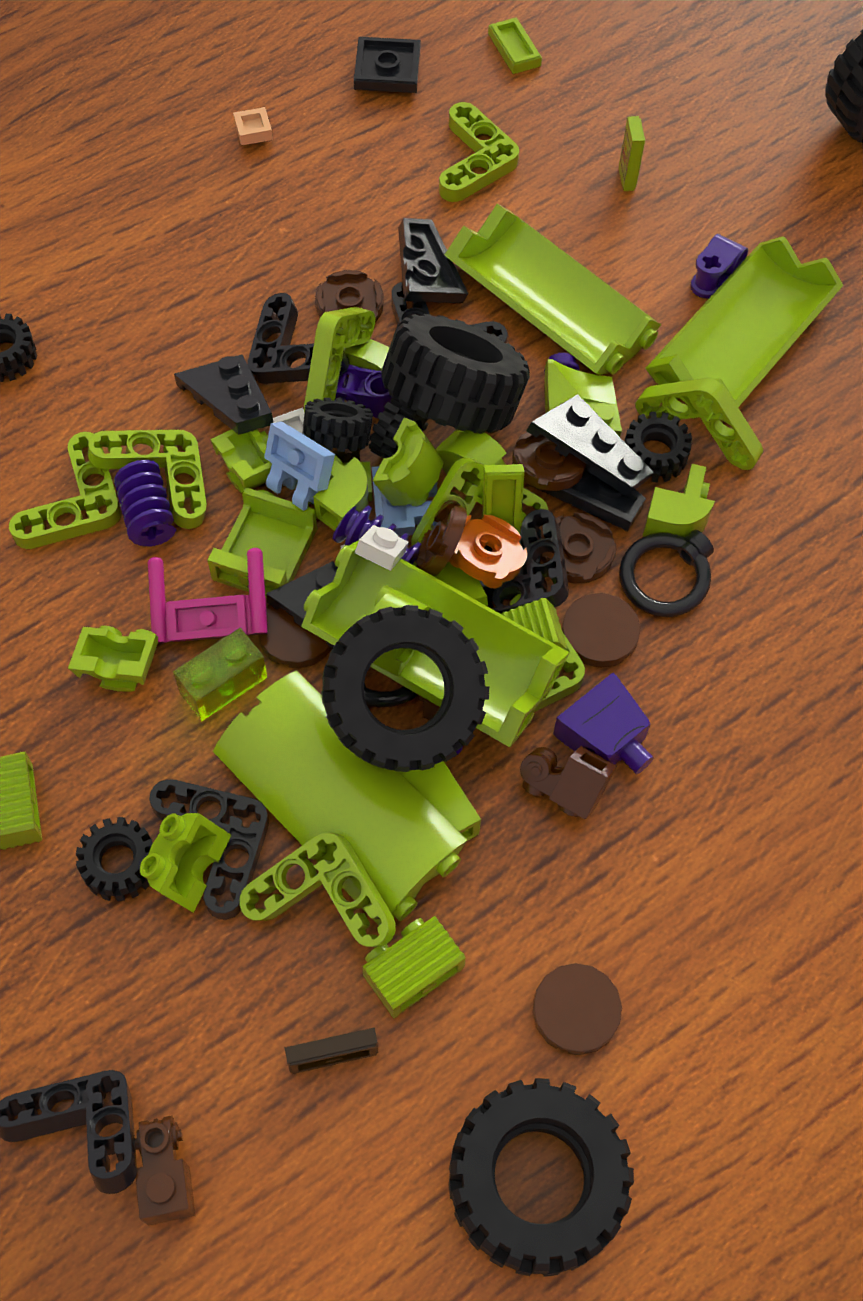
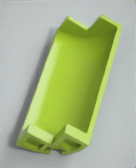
M496 204L478 233L463 225L444 254L596 374L611 373L613 375L617 373L623 364L629 361L642 348L646 350L651 347L658 336L657 330L661 326L659 322L513 212L499 204Z
M782 236L761 242L645 369L658 385L700 378L715 379L724 385L739 407L843 287V284L827 258L801 264L785 237Z
M359 540L349 546L345 545L335 560V566L338 569L333 582L319 590H313L307 597L303 608L306 611V615L301 627L335 645L341 636L363 614H371L375 607L376 597L385 585L397 589L443 613V618L450 622L455 620L464 628L462 632L468 639H474L479 647V650L476 651L481 662L485 661L488 674H484L485 686H490L489 699L484 701L482 711H485L486 714L482 724H477L476 728L504 745L511 747L534 717V711L542 698H546L570 652L403 559H400L390 571L355 554ZM414 650L413 656L398 677L373 663L370 666L437 706H441L444 696L442 674L437 665L427 655Z
M296 670L279 679L257 696V699L260 701L259 705L255 706L248 715L245 716L240 712L225 730L213 752L301 845L323 832H331L345 837L351 844L393 917L398 921H402L416 908L418 902L415 900V897L426 882L438 874L446 877L458 866L461 861L458 854L467 842V839L398 771L372 765L360 759L346 748L328 723L325 707L322 704V695ZM326 844L327 852L316 860L317 862L321 860L334 862L333 852L338 849L337 845ZM356 877L347 878L342 888L356 900L361 893L360 881ZM370 901L366 906L372 905V902ZM373 919L378 926L382 924L381 919Z

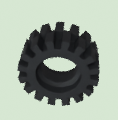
M7 313L4 319H1L0 316V344L13 343V346L8 350L0 352V382H4V376H8L9 380L12 381L16 380L14 374L17 372L21 376L27 373L25 366L30 369L34 366L33 359L36 360L37 349L29 326L23 323L21 318L17 316L13 319L12 314Z
M393 397L391 398V403L387 402L384 406V412L379 413L377 417L379 421L377 424H374L372 428L374 433L370 435L369 440L371 441L369 444L370 451L381 458H389L397 452L398 445L393 438L403 418L415 421L422 432L428 426L426 422L429 418L425 419L417 415L416 411L405 408L398 399Z
M324 398L323 401L313 399V402L309 401L305 405L302 434L319 445L326 446V449L331 451L333 448H337L339 452H345V449H349L351 452L357 451V448L362 450L369 445L373 413H371L369 408L365 409L364 405H355V402L350 400L343 402V399L336 398V401H332L330 398Z
M656 411L650 412L648 419L642 414L638 416L637 421L633 420L630 423L629 429H627L624 442L654 472L651 475V482L658 483L659 476H662L664 482L670 481L672 475L676 478L680 475L681 469L684 470L692 447V435L687 433L688 427L685 423L678 426L680 422L678 417L674 416L671 421L668 420L669 413L662 412V416L659 418ZM659 441L666 444L671 451L663 454L654 453L646 449L643 443Z
M117 817V823L112 824L110 818L102 820L104 827L99 829L94 824L89 828L92 835L88 837L83 834L80 842L83 847L76 848L75 854L79 860L76 861V866L85 884L88 885L91 892L96 896L99 893L103 899L110 901L111 896H115L117 902L125 901V894L130 893L131 897L134 898L139 895L137 891L139 887L142 886L146 890L150 886L147 878L143 877L140 873V865L142 860L149 854L153 842L144 827L141 829L139 823L134 820L127 824L124 817ZM117 845L130 848L133 851V861L125 871L109 873L102 868L101 860L108 849Z

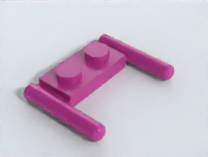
M250 548L247 551L249 595L179 600L167 603L165 598L163 560L159 557L150 558L148 560L151 632L158 636V644L267 634L262 550Z

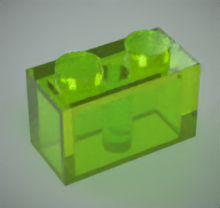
M241 628L173 671L179 693L201 721L268 678L263 654Z

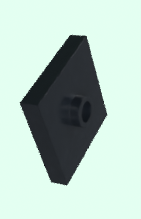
M358 37L354 90L417 93L421 40Z

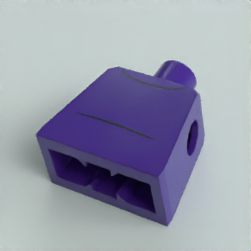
M611 673L556 718L553 735L574 751L582 746L613 764H617L622 760L636 775L647 768L654 759L641 745L651 725L649 719L614 673Z

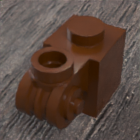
M580 746L569 757L565 767H557V756L551 749L546 747L534 749L521 762L520 772L524 779L522 787L528 793L535 796L549 795V799L557 803L558 807L570 816L587 819L599 803L617 765Z
M172 1115L163 1117L162 1120L156 1118L153 1122L148 1120L139 1122V1130H136L135 1147L136 1150L140 1151L143 1167L137 1168L135 1179L140 1220L149 1226L196 1216L190 1167L183 1159L177 1160L176 1150L179 1149L178 1142L183 1141L182 1129H179Z

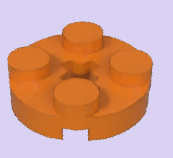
M485 514L482 520H470L472 515H469L466 518L460 541L449 562L469 576L482 581L487 587L499 588L503 582L510 581L519 574L527 558V549L525 548L523 551L519 543L522 538L521 535L506 521ZM487 545L493 550L490 552L484 549V547Z

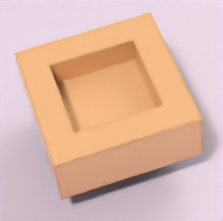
M265 107L233 113L241 145L273 140L272 129Z

